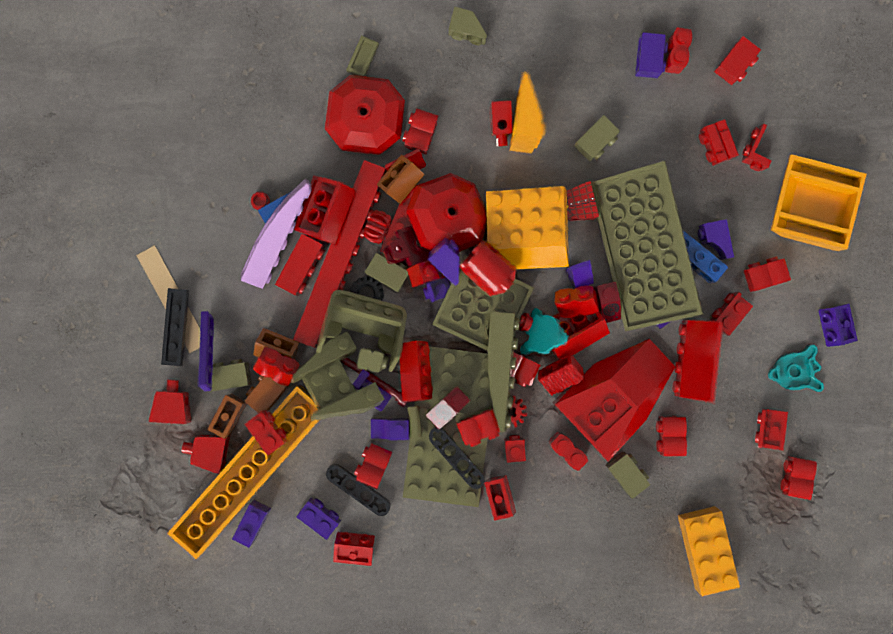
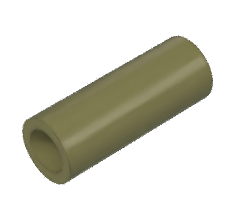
M419 406L407 407L410 437L420 438L422 437Z

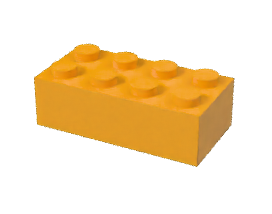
M714 506L678 515L695 590L701 596L739 588L740 585L722 511Z

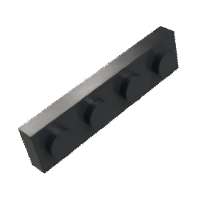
M172 288L167 290L161 365H183L189 290Z

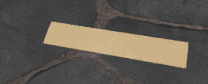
M154 245L136 256L166 309L168 288L178 289ZM188 307L184 344L189 353L200 348V328Z

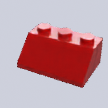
M313 175L309 186L311 187V192L308 198L304 199L302 212L298 216L293 230L335 245L355 190L342 182Z
M599 312L592 315L579 314L571 318L561 317L559 313L552 316L560 321V327L568 335V340L564 345L552 349L558 360L569 354L575 355L610 334L606 321Z

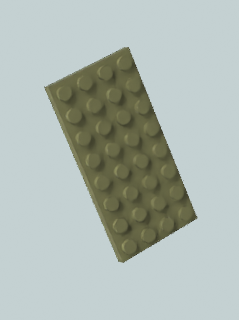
M666 161L591 182L599 214L598 222L613 282L616 281L619 292L621 316L625 331L702 315L700 298Z
M429 346L433 399L416 401L414 407L419 406L422 437H410L403 498L479 507L481 488H471L430 442L429 432L436 426L425 415L457 386L470 401L441 428L446 431L483 473L487 438L481 439L482 443L471 447L470 444L465 446L457 427V422L491 409L492 397L488 375V354ZM433 432V440L438 439L441 442V445L438 446L442 448L444 443L448 442L449 440L446 438V440L443 441V439L441 438V432ZM452 445L446 446L445 453L448 456L454 455L456 452L455 447ZM460 460L457 466L460 470H466L469 463L466 460ZM472 467L470 472L465 474V476L467 477L469 474L473 479L471 483L476 482L477 484H479L480 476H474L472 471L475 469Z

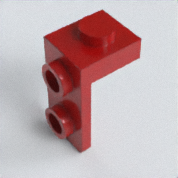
M764 123L754 128L750 135L752 140L750 144L745 146L742 155H744L742 162L750 165L749 167L755 171H763L769 168L772 160L755 153L767 127Z

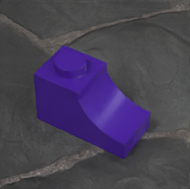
M727 219L699 225L697 234L702 244L712 246L718 252L721 260L734 257Z
M409 418L371 419V439L409 440Z

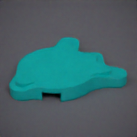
M535 308L531 313V317H533L531 328L526 331V334L529 335V340L521 346L520 352L524 355H529L535 351L541 354L551 353L550 350L554 347L558 348L560 345H564L568 340V335L560 327V321L557 318L543 315L540 309Z
M809 344L800 352H790L780 356L774 366L768 371L769 379L776 381L781 387L788 390L809 388L816 392H822L824 384L814 376L816 372L821 370V365L815 359L818 352L817 346Z

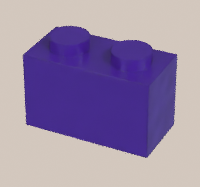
M644 32L638 39L635 76L658 78L665 71L666 61L663 58L668 47V42H665L666 35Z
M256 500L252 501L232 540L250 548L255 542L271 508Z

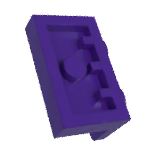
M850 304L819 310L827 347L841 346L858 341Z
M310 498L296 517L327 540L339 525L341 519H339V515L335 511H329L323 507L324 504L319 499Z

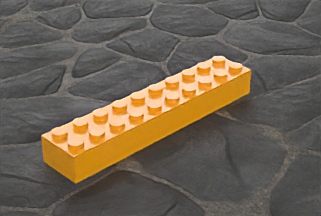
M302 385L296 386L273 413L276 419L274 421L278 428L282 427L288 441L267 456L252 436L167 533L195 559L205 552L320 421L311 420L312 414L319 410L309 392Z

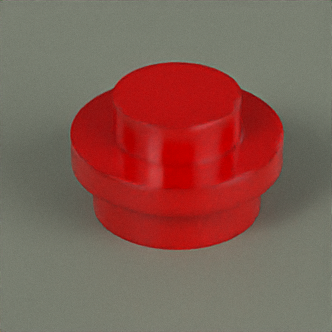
M256 192L251 197V205L256 210L270 204V198L264 192Z
M528 313L521 315L519 331H528L531 328L533 317Z

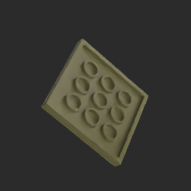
M464 255V257H463V259H462L460 265L464 262V260H465L468 256ZM459 267V284L455 286L451 282L432 325L488 351L491 312L513 313L520 319L534 288L515 279L514 283L505 293L490 297L465 275Z

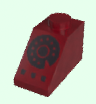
M616 281L595 286L594 290L599 301V313L603 316L606 323L621 320V302Z
M456 386L425 416L440 429L470 399Z

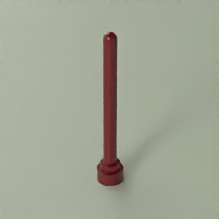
M348 357L340 361L358 374L363 370L358 368L357 363ZM367 371L370 373L367 380L372 383L375 382L379 388L395 397L398 405L403 408L408 402H402V390L401 392Z

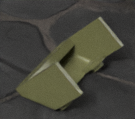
M336 290L332 293L316 352H321L326 337L333 339L340 335L342 328L379 337V349L384 353L391 354L388 371L392 372L400 358L407 312L399 305L344 290Z

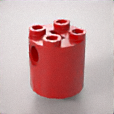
M482 240L472 252L474 256L470 254L459 267L465 275L490 297L505 293L515 281L516 267L490 243Z

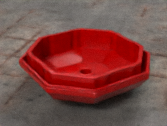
M349 75L329 91L325 130L342 151L381 155L401 139L405 100L389 79ZM362 109L367 110L366 115L360 114Z
M452 173L417 185L406 209L421 247L430 251L445 237L458 245L459 252L476 246L482 241L487 228V210L476 185ZM448 209H452L454 215H450Z

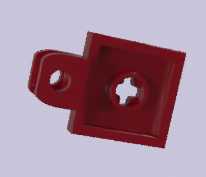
M412 226L397 230L395 232L397 240L391 242L383 249L389 264H395L406 259L410 268L416 264L429 261L430 250L417 246L418 238Z

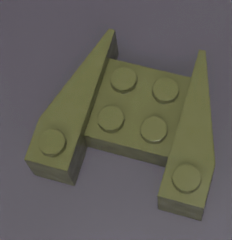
M348 332L329 340L322 347L321 352L316 353L292 377V384L303 380L319 410L312 414V421L365 413L384 401L375 382L356 391L340 361L353 355L357 349Z

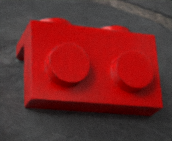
M762 409V412L758 413L757 424H760V432L756 431L755 443H758V448L784 451L789 412Z

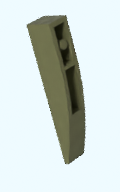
M491 312L488 344L489 384L500 432H506L507 428L511 426V416H508L509 408H512L513 405L510 389H514L515 377H512V369L516 368V357H513L514 350H517L518 338H515V332L519 330L520 319L513 313Z

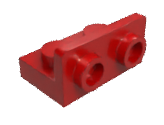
M730 292L723 301L725 303L722 307H718L711 315L713 318L710 321L723 322L722 332L727 336L732 334L753 308L748 301L741 297L742 294L740 292Z
M262 410L246 422L245 426L268 456L288 440L286 439L287 434L282 427L278 428L274 421L276 419L270 411Z
M337 532L334 543L333 562L372 566L375 536Z

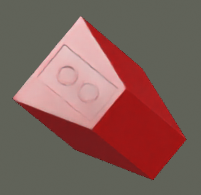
M647 339L594 363L584 372V379L579 384L570 385L552 403L584 435L600 455L609 462L647 420L676 366L650 339Z

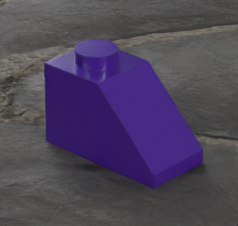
M445 237L429 252L428 260L457 286L459 284V247L454 241H449Z
M590 260L566 269L572 289L594 284Z

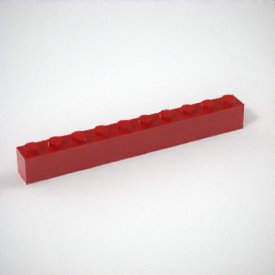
M366 160L363 161L353 186L355 193L336 244H330L293 340L317 348L331 295L334 291L344 290L345 276L350 274L353 268L351 261L353 256H357L360 250L358 243L360 238L364 239L366 223L371 213L374 212L372 210L373 205L378 203L381 192H379L380 187L377 183L386 174V168Z

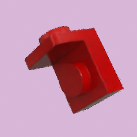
M509 435V439H504L506 462L526 461L525 439L523 437L520 438V435Z

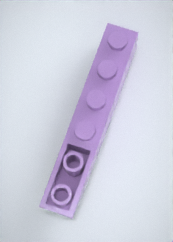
M304 179L290 192L265 223L241 272V281L262 289L265 283L268 284L272 277L270 272L273 267L277 266L280 259L278 254L280 250L285 249L288 241L286 239L288 232L292 233L295 227V222L293 221L296 215L299 216L303 209L302 202L304 198H308L311 192L309 180Z

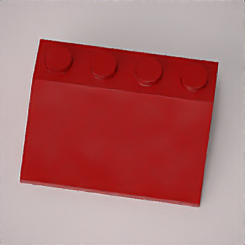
M683 320L682 324H680L679 335H681L680 343L677 344V354H679L674 369L677 375L676 381L673 382L672 390L675 392L674 396L714 403L723 322Z

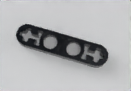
M432 428L429 432V440L471 488H481L485 482L483 473L444 429ZM433 432H441V438L443 439V441H445L446 438L449 441L444 443L442 448H440L438 445H441V442L438 439L433 440ZM448 445H452L456 449L455 454L452 456H448L445 453V448ZM460 460H466L469 463L466 470L458 468L457 464ZM472 467L475 469L472 471L474 476H480L479 484H477L476 482L471 483L473 479L469 474L467 477L465 476V474L470 472Z
M333 464L327 469V479L376 515L385 516L388 514L390 502L387 498L370 486L356 481L357 477L339 464ZM331 469H332L333 471H334L335 469H338V470H339L338 474H339L341 477H343L344 474L347 475V476L344 478L342 484L339 483V481L341 480L340 477L335 476V477L333 478V477L331 476V475H332ZM349 479L354 480L356 483V487L352 490L348 489L345 485V482ZM369 491L372 495L371 499L368 501L363 500L361 492ZM375 496L378 497V499H376L377 503L382 504L384 502L386 504V510L382 509L381 511H379V506L376 503H374L373 506L370 505L373 502Z

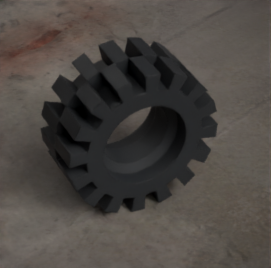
M364 276L358 278L349 288L351 293L359 295L363 287H371L374 291L373 299L382 301L384 298L382 285L372 277Z

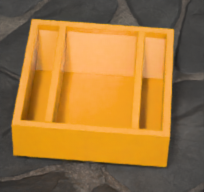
M790 154L771 231L784 238L834 251L848 249L867 174Z
M564 186L486 192L488 243L509 260L516 269L569 267L567 189Z

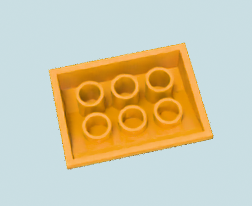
M523 73L516 98L509 151L532 154L534 148L537 149L544 135L545 124L542 123L543 116L528 73Z

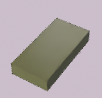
M361 35L346 71L353 75L366 76L379 43Z

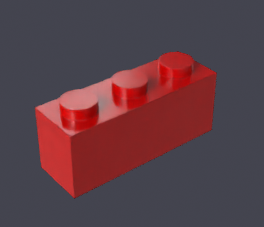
M302 234L275 285L295 296L303 294L307 287L306 281L308 277H312L316 271V262L321 260L325 254V250H323L325 246Z
M416 340L402 343L399 358L402 402L433 399L429 358L430 349L426 341Z

